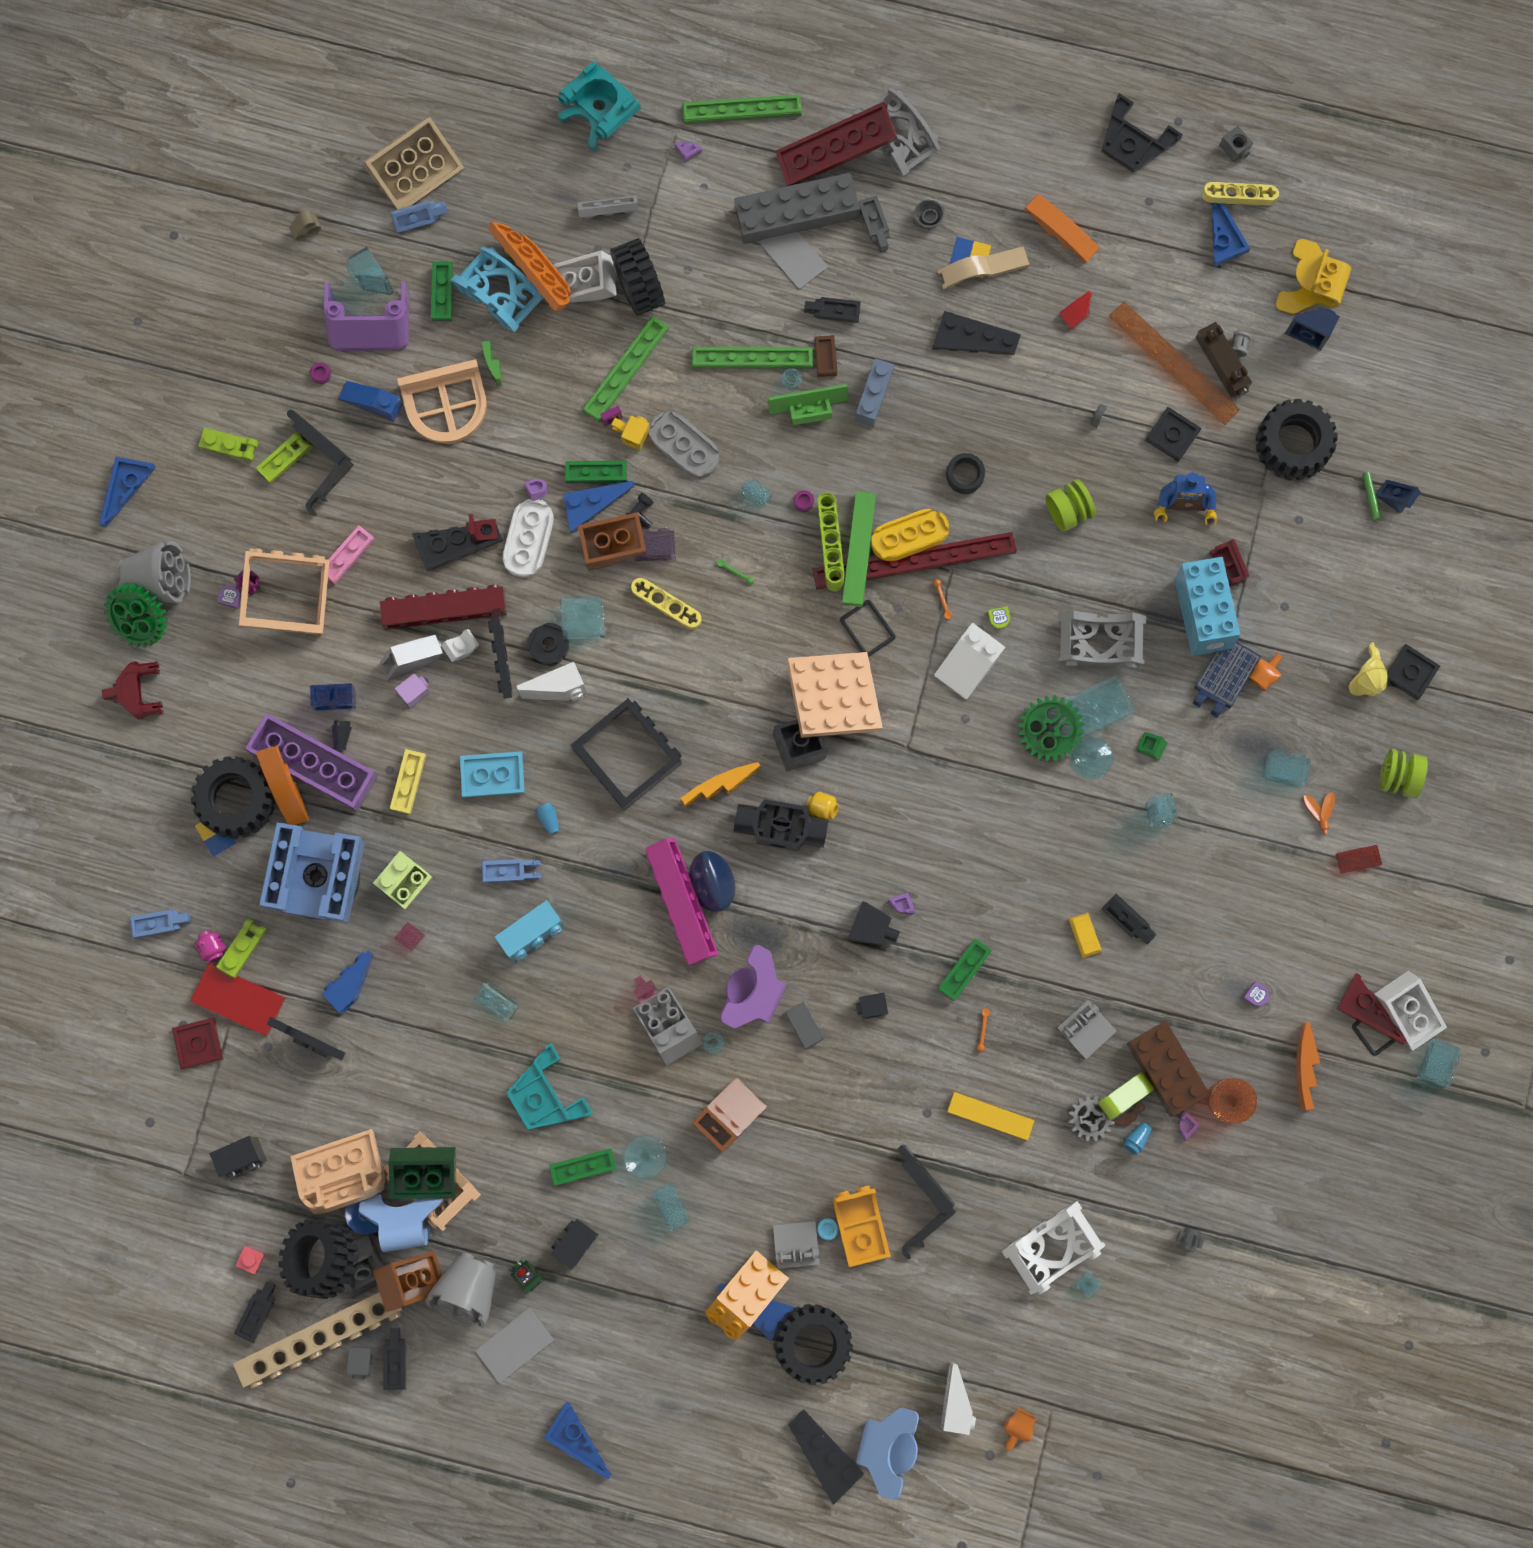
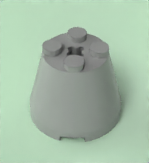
M165 541L129 556L124 560H120L121 580L119 585L123 586L128 583L131 586L135 583L137 588L142 585L144 592L151 590L150 596H157L155 600L157 602H182L185 593H189L191 585L189 563L185 564L181 555L183 549L174 541Z
M462 1252L461 1256L456 1257L430 1290L425 1303L429 1308L434 1306L438 1308L437 1310L441 1312V1316L468 1327H471L472 1324H479L478 1327L484 1328L489 1319L496 1272L493 1270L494 1265L486 1260L477 1261L473 1259L472 1255Z

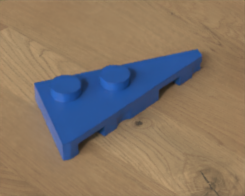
M1212 203L1213 264L1216 267L1248 253L1250 247L1224 203Z
M115 457L99 523L100 526L107 527L155 470L156 466L153 463Z
M633 481L563 494L570 532L574 533L577 531L578 525L589 522L596 514H600L612 505L613 501L627 494L634 487Z
M720 1283L717 1288L722 1292L727 1285ZM771 1300L753 1324L771 1341L774 1333L778 1332L779 1328L777 1325L779 1321L783 1322L785 1319L784 1315L787 1312L792 1313L795 1307Z
M567 1401L544 1439L604 1478L609 1479L611 1472L571 1404Z

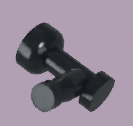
M641 492L638 496L639 502L626 515L638 512L640 523L649 529L653 523L641 514V511L645 507H651L654 502Z

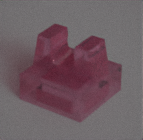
M407 922L395 939L410 951H413L425 935Z
M641 975L633 979L638 987L633 992L640 1003L658 992L652 980L645 983Z

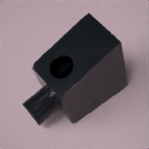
M862 901L848 941L881 947L884 939L896 943L900 931L889 927L892 919L890 916Z

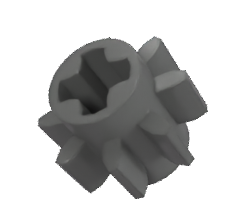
M1185 1227L1184 1232L1178 1231L1176 1241L1181 1242L1179 1248L1194 1253L1196 1247L1202 1248L1204 1238L1199 1237L1201 1231Z

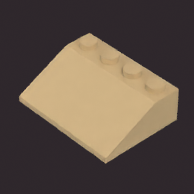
M430 117L424 118L362 162L373 180L397 210L411 206L464 168Z

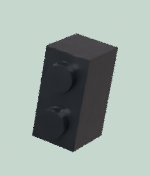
M576 1219L575 1222L571 1220L564 1229L567 1232L562 1239L558 1237L551 1247L554 1250L551 1254L571 1270L575 1268L599 1235L579 1219Z

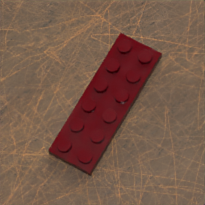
M882 102L776 150V154L787 186H792L898 140L887 106Z

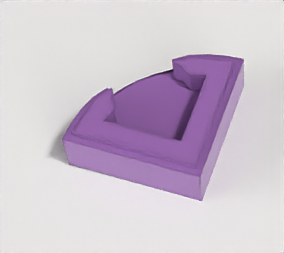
M681 141L675 144V148L685 162L702 152V148L696 143Z
M909 893L888 899L890 905L896 911L904 914L915 913Z
M1184 1110L1179 1119V1131L1186 1141L1201 1125Z

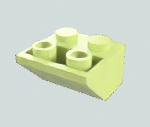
M399 851L373 884L406 910L433 877Z

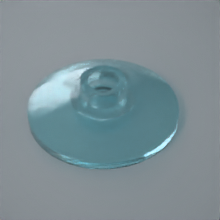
M1095 737L1085 738L1083 742H1078L1079 750L1074 748L1072 763L1077 772L1088 778H1098L1105 775L1113 763V753L1110 746L1102 739ZM1095 753L1097 755V759H1091L1090 754Z
M644 1135L634 1138L629 1142L624 1152L626 1168L638 1178H652L658 1175L666 1164V1150L663 1144L652 1136ZM644 1153L649 1154L650 1158L648 1161L642 1160L641 1157Z

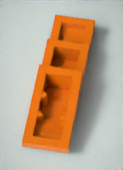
M1036 194L1024 208L1051 237L1055 236L1067 250L1071 249L1084 263L1088 262L1100 248L1070 218L1040 194Z
M278 745L258 750L256 754L262 771L287 824L296 825L309 821L297 782H293L287 763L284 764Z
M1310 1022L1301 1024L1297 1045L1296 1075L1301 1112L1314 1109L1309 1088L1317 1086L1313 1065L1320 1064Z

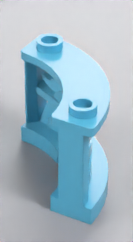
M482 246L480 248L482 252L460 276L455 274L450 281L463 295L471 298L478 304L481 302L489 307L487 311L505 329L515 332L520 327L519 324L544 297L538 293V289L519 269L500 256L494 248L490 247L488 249ZM488 261H490L492 263L491 265H485ZM507 276L510 285V295L499 292L488 296L489 281L487 277ZM482 279L485 283V286L483 288H478L477 286L479 284H482V282L480 281ZM524 290H527L533 296V298L526 305H523L519 301H517V298H519L520 300L527 299V297L522 294ZM505 299L503 305H499L497 301ZM518 307L519 309H521V311L514 318H512L515 312V308Z

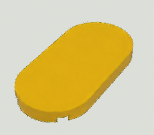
M933 509L919 510L878 526L871 536V549L877 557L886 561H896L941 544L948 536L949 522L946 516L939 511L936 512Z

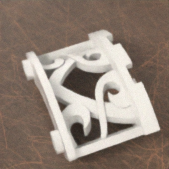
M1078 1201L1059 1211L1048 1221L1045 1220L1030 1230V1233L1020 1237L1001 1251L1005 1258H1010L1029 1287L1031 1295L1039 1292V1294L1044 1293L1051 1288L1049 1285L1051 1282L1088 1258L1090 1260L1097 1258L1101 1255L1100 1250L1106 1246L1104 1242L1101 1243L1081 1213L1082 1207ZM1072 1217L1074 1218V1220L1076 1221L1081 1230L1075 1231V1226ZM1061 1226L1063 1228L1062 1233L1067 1231V1234L1057 1235L1055 1233L1056 1227ZM1044 1233L1057 1240L1068 1239L1062 1261L1040 1258L1045 1247L1042 1236ZM1084 1234L1092 1246L1087 1250H1081L1080 1244L1086 1242L1081 1239L1075 1240V1236ZM1034 1242H1037L1040 1245V1248L1036 1255L1032 1254L1036 1251V1249L1033 1250L1031 1248V1245ZM1018 1252H1019L1024 1258H1026L1027 1260L1030 1261V1262L1027 1264V1266H1026V1264L1024 1263V1261L1022 1260V1258L1020 1257V1255L1018 1254ZM1073 1252H1075V1253H1077V1254L1079 1255L1078 1257H1076L1075 1259H1073L1072 1261H1070L1071 1258H1072ZM1033 1264L1038 1265L1035 1268V1275L1039 1271L1044 1273V1277L1039 1282L1035 1280L1029 1270ZM1049 1268H1060L1050 1275Z

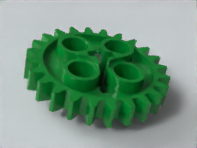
M126 583L123 586L119 585L106 597L107 602L104 606L108 609L104 613L109 615L106 621L112 623L109 627L110 629H116L114 635L120 634L121 641L127 639L128 645L134 643L136 648L140 645L143 648L148 645L152 646L165 634L164 629L167 628V625L164 622L168 618L162 616V614L166 610L159 608L162 602L156 603L157 596L151 597V590L144 592L142 585L137 588L135 583L131 586Z
M1045 695L1044 702L1037 698L1038 704L1035 705L1030 702L1032 709L1024 708L1027 715L1020 716L1024 723L1018 724L1019 727L1023 728V731L1018 732V735L1025 737L1020 743H1027L1024 749L1026 751L1032 749L1031 756H1035L1038 753V760L1040 761L1044 756L1046 757V762H1050L1051 757H1053L1055 762H1058V756L1066 760L1065 753L1068 752L1070 755H1073L1072 748L1079 750L1076 744L1077 741H1084L1079 737V734H1085V731L1080 729L1085 723L1079 722L1083 715H1076L1075 713L1079 708L1074 707L1071 709L1073 703L1069 701L1065 704L1064 697L1058 701L1057 696L1054 695L1051 701ZM1057 709L1058 717L1054 720L1049 719V711ZM1063 717H1066L1064 722L1055 726ZM1036 722H1041V731L1038 733L1033 732L1032 725ZM1048 725L1055 726L1054 733L1048 732L1040 741H1037L1039 736L1049 730ZM1065 725H1070L1071 733L1067 736L1062 735L1061 728ZM1048 738H1054L1055 745L1051 749L1045 747V741Z

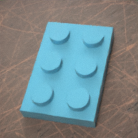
M522 751L460 756L463 798L525 794Z

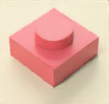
M244 1246L235 1266L256 1275L266 1254Z

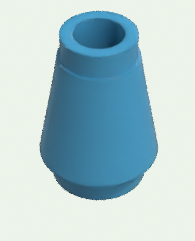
M551 802L535 808L537 811L536 816L548 835L560 830L555 806L553 807Z
M1141 1122L1124 1139V1148L1130 1153L1138 1155L1139 1152L1143 1151L1152 1128L1146 1123Z

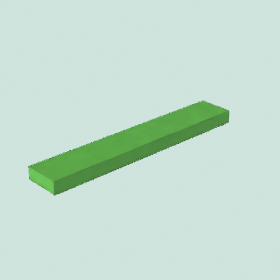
M800 94L682 103L684 124L802 116Z
M654 316L650 318L582 409L585 414L598 423L601 421L600 414L611 408L667 333L669 326Z
M692 347V368L812 369L813 347Z
M856 492L842 605L863 607L876 493Z

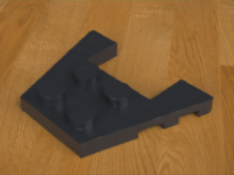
M1119 93L1101 152L1134 173L1180 141L1183 134L1168 125L1159 139L1155 140L1124 119L1134 102Z
M272 1017L269 1018L266 1024L294 1037L292 1042L308 1049L309 1045L312 1046L311 1051L327 1058L329 1054L342 1061L346 1054Z

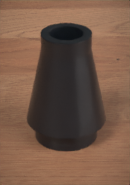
M334 720V725H331L333 749L346 750L352 729L350 727L351 722Z

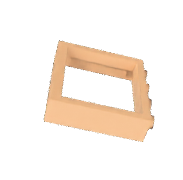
M250 548V551H245L238 627L322 635L329 560H325V556L319 555L307 558L302 553H292V556L283 555L282 551L271 550V554L262 553V549ZM251 560L321 567L316 625L246 618Z

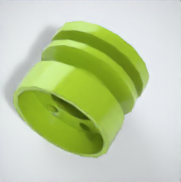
M1079 479L1073 480L1071 484L1066 483L1064 485V492L1060 488H1056L1045 494V502L1049 513L1062 532L1076 527L1077 519L1084 523L1087 521V518L1092 519L1096 516L1092 497Z
M1389 749L1380 771V790L1387 792L1390 789V792L1395 794L1401 786V794L1403 796L1418 798L1426 779L1427 757L1412 753L1406 761L1405 751L1398 753L1396 749Z

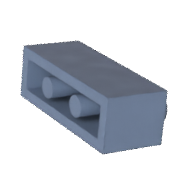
M875 358L856 412V422L872 427L875 426L893 374L894 364Z

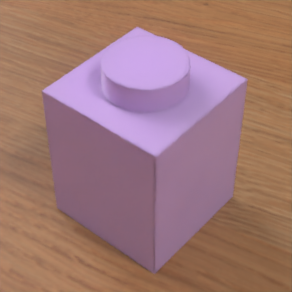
M414 673L398 685L395 690L411 708L429 694L427 689L429 684L422 676L418 678Z

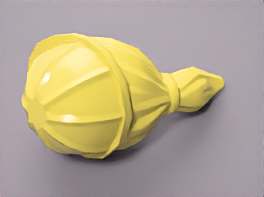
M1374 642L1368 648L1371 658L1365 662L1359 674L1349 684V691L1353 695L1375 696L1380 694L1387 686V670L1381 661L1380 652L1375 647Z

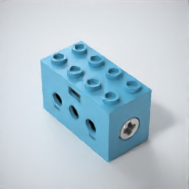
M1223 557L1182 563L1174 580L1191 656L1232 649L1240 636Z

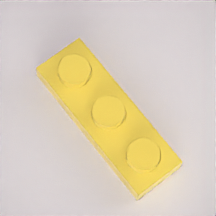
M405 749L390 810L411 815L426 759L425 753Z

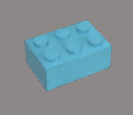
M546 900L496 935L495 938L512 962L515 960L520 962L528 956L527 952L532 948L536 950L543 946L546 938L549 936L553 938L563 931L561 928L564 924Z

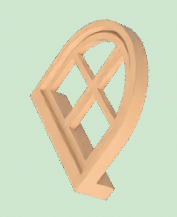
M476 359L397 378L408 419L416 432L425 439L440 444L457 443L470 437L482 424L486 414L487 400ZM471 380L476 399L450 406L445 386ZM438 388L443 408L417 414L412 394ZM476 405L471 420L464 427L456 430L452 410ZM445 413L449 432L432 430L420 418Z

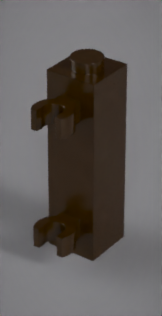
M1214 322L1200 329L1195 338L1230 397L1232 398L1236 395L1241 397L1249 392L1252 381L1248 376L1245 366H1242L1223 334V329L1217 322Z

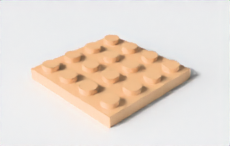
M867 652L788 658L787 667L801 738L881 731L882 723Z

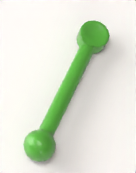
M723 559L717 561L718 567L728 569L745 579L750 585L754 583L753 577H747L725 564Z

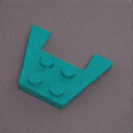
M552 1043L545 1047L543 1052L507 1092L508 1097L528 1130L593 1115L584 1097L564 1108L545 1077L543 1070L561 1060Z

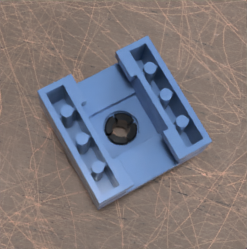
M277 822L259 905L265 910L299 915L308 919H322L349 924L353 900L360 885V866L365 841L359 836L336 832L335 836L305 831L301 826ZM316 872H321V879L313 882V875Z

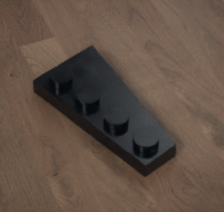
M803 1409L788 1425L834 1505L864 1475V1472Z

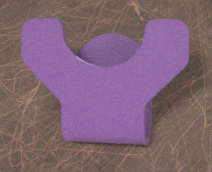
M754 945L747 957V963L752 968L745 966L739 968L730 976L727 982V1000L721 1012L720 1020L732 1028L742 1026L754 1019L769 1024L787 987L785 983L779 981L776 977L771 952L760 945Z

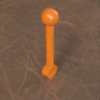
M936 579L933 581V585L937 587L945 611L944 618L950 620L952 613L946 605L940 587L941 581Z
M987 1008L981 1012L983 1021L980 1042L977 1045V1051L979 1052L985 1050L983 1045L987 1017L990 1015V1010Z

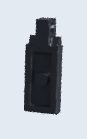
M821 297V299H816L815 302L805 301L804 313L814 314V317L819 319L858 323L861 302Z
M1115 894L1101 908L1131 938L1133 936L1137 939L1140 938L1147 945L1155 938L1156 934L1150 928L1147 921L1119 895Z
M268 1281L265 1283L262 1291L257 1289L256 1293L252 1295L234 1332L235 1335L255 1343L274 1304L275 1297L271 1295L276 1287L275 1284Z
M391 1328L390 1340H385V1345L383 1346V1390L406 1389L405 1339H400V1328Z

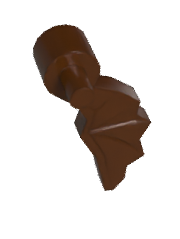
M1138 1102L1133 1111L1126 1112L1121 1117L1114 1119L1113 1122L1116 1124L1120 1123L1122 1126L1125 1124L1131 1125L1136 1120L1138 1112L1141 1113L1145 1110L1144 1104Z

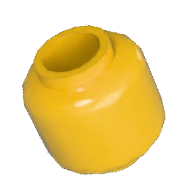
M817 792L814 796L808 798L806 807L809 808L810 816L830 820L835 818L839 804L834 796Z

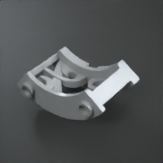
M890 87L887 89V94L864 110L884 102L890 118H900L908 121V139L897 135L898 140L896 141L901 142L900 147H896L894 142H891L881 149L894 172L904 176L910 172L909 170L941 148L938 144V136L931 131L914 106L904 97L900 90L896 91ZM858 109L855 112H853V115L860 113L864 110ZM922 138L928 147L919 153L913 147V144L918 148H922L923 144L919 142V139ZM911 152L914 157L905 163L906 158Z
M1078 611L1058 613V621L1061 622V651L1058 662L1066 663V667H1078V665L1124 666L1125 669H1136L1137 665H1144L1143 624H1146V616L1131 612L1108 614V618H1097V614ZM1071 624L1075 636H1071ZM1085 626H1089L1092 629L1091 633L1082 635V633L1087 632L1084 629ZM1132 626H1134V638L1128 637ZM1099 627H1104L1107 636L1117 641L1109 650L1102 654L1096 652L1086 641L1097 633ZM1118 627L1119 631L1116 634H1121V636L1113 634L1111 629ZM1071 641L1079 642V644L1073 647V650H1079V655L1070 654ZM1125 642L1134 643L1133 657L1123 656L1122 653L1124 651L1130 652V648L1124 645ZM1086 653L1092 658L1085 657Z

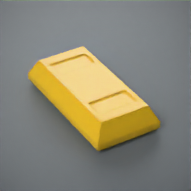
M1089 913L1068 919L1082 959L1101 953L1102 949Z

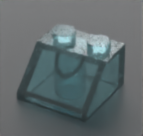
M367 246L346 259L349 265L346 269L355 285L359 284L362 290L386 295L393 294L387 276Z

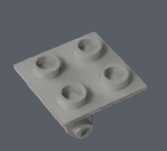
M1089 1000L1058 1027L1059 1031L1085 1059L1091 1056L1117 1032L1099 1012V1008Z
M815 1221L773 1225L777 1269L820 1265Z

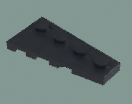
M944 311L932 350L949 349V351L965 350L974 353L980 351L988 352L989 354L1015 355L1021 334Z
M483 525L481 527L483 535H490L493 529L490 525ZM466 526L450 527V529L429 530V532L412 533L427 572L503 542L498 527V539L473 542L471 534L467 535Z
M501 608L492 609L488 628L489 633L494 635L491 647L492 652L497 654V661H494L495 671L500 673L501 679L497 681L499 693H503V698L507 699L512 698L513 692L509 665L506 662L508 661L507 649L503 643L504 628L500 624Z

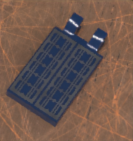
M1238 642L1235 643L1232 649L1216 651L1194 687L1199 693L1192 704L1200 708L1206 697L1212 699L1217 703L1210 714L1218 718L1225 706L1229 709L1232 707L1261 655Z

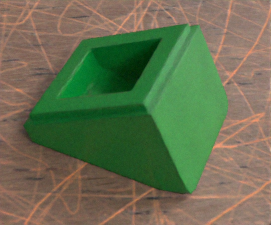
M1144 732L1136 750L1153 759L1160 760L1167 742L1161 736Z

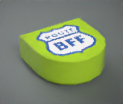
M1008 606L987 611L989 622L993 628L1004 629L1008 626L1010 621Z

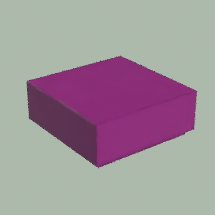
M619 406L600 414L603 425L606 427L612 424L614 418L622 419V412Z

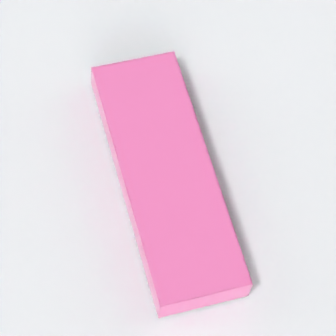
M358 525L328 559V580L334 585L375 540L361 526Z

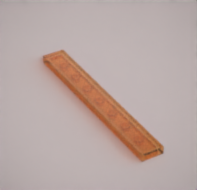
M1123 301L1110 314L1109 317L1224 425L1240 411L1233 402L1126 302Z

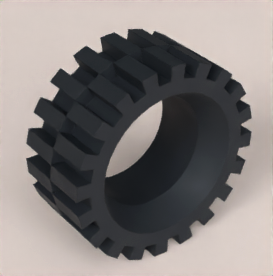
M637 238L610 249L616 274L635 315L639 316L665 305L664 293L661 289L658 275L642 241Z
M306 1219L304 1223H297L295 1225L297 1230L290 1229L288 1232L290 1238H284L282 1244L286 1245L285 1249H280L279 1255L283 1256V1260L278 1261V1267L283 1268V1271L279 1274L282 1279H286L283 1284L291 1288L289 1291L301 1296L319 1299L336 1297V1292L342 1293L345 1290L344 1284L349 1285L352 1279L349 1276L350 1274H355L357 1269L353 1268L354 1262H358V1256H354V1252L358 1251V1247L352 1244L355 1240L354 1236L348 1234L350 1230L342 1227L343 1225L319 1219ZM320 1239L324 1247V1261L318 1273L310 1277L308 1270L309 1255L314 1244Z
M804 1304L802 1308L799 1306L793 1308L794 1311L792 1313L787 1312L784 1315L785 1319L783 1322L779 1321L777 1325L779 1328L778 1332L774 1333L775 1344H773V1347L777 1354L775 1355L777 1361L792 1378L797 1379L801 1383L807 1382L810 1385H816L817 1382L825 1384L828 1383L827 1379H836L838 1377L837 1373L839 1371L843 1372L846 1369L844 1364L846 1361L850 1362L851 1356L849 1352L850 1350L853 1351V1344L850 1343L852 1335L847 1329V1324L839 1315L822 1305L815 1304V1306H812L811 1304ZM820 1324L826 1326L832 1334L834 1342L832 1353L821 1364L805 1365L796 1358L794 1353L795 1337L805 1326Z

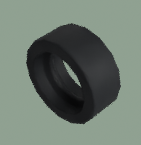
M971 453L956 455L951 459L946 471L948 485L960 494L975 492L981 487L985 478L983 462ZM970 463L975 466L978 473L976 480L972 484L965 485L957 482L954 477V469L958 464Z

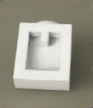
M467 629L460 636L445 641L441 646L450 660L454 662L470 656L479 644L470 630Z

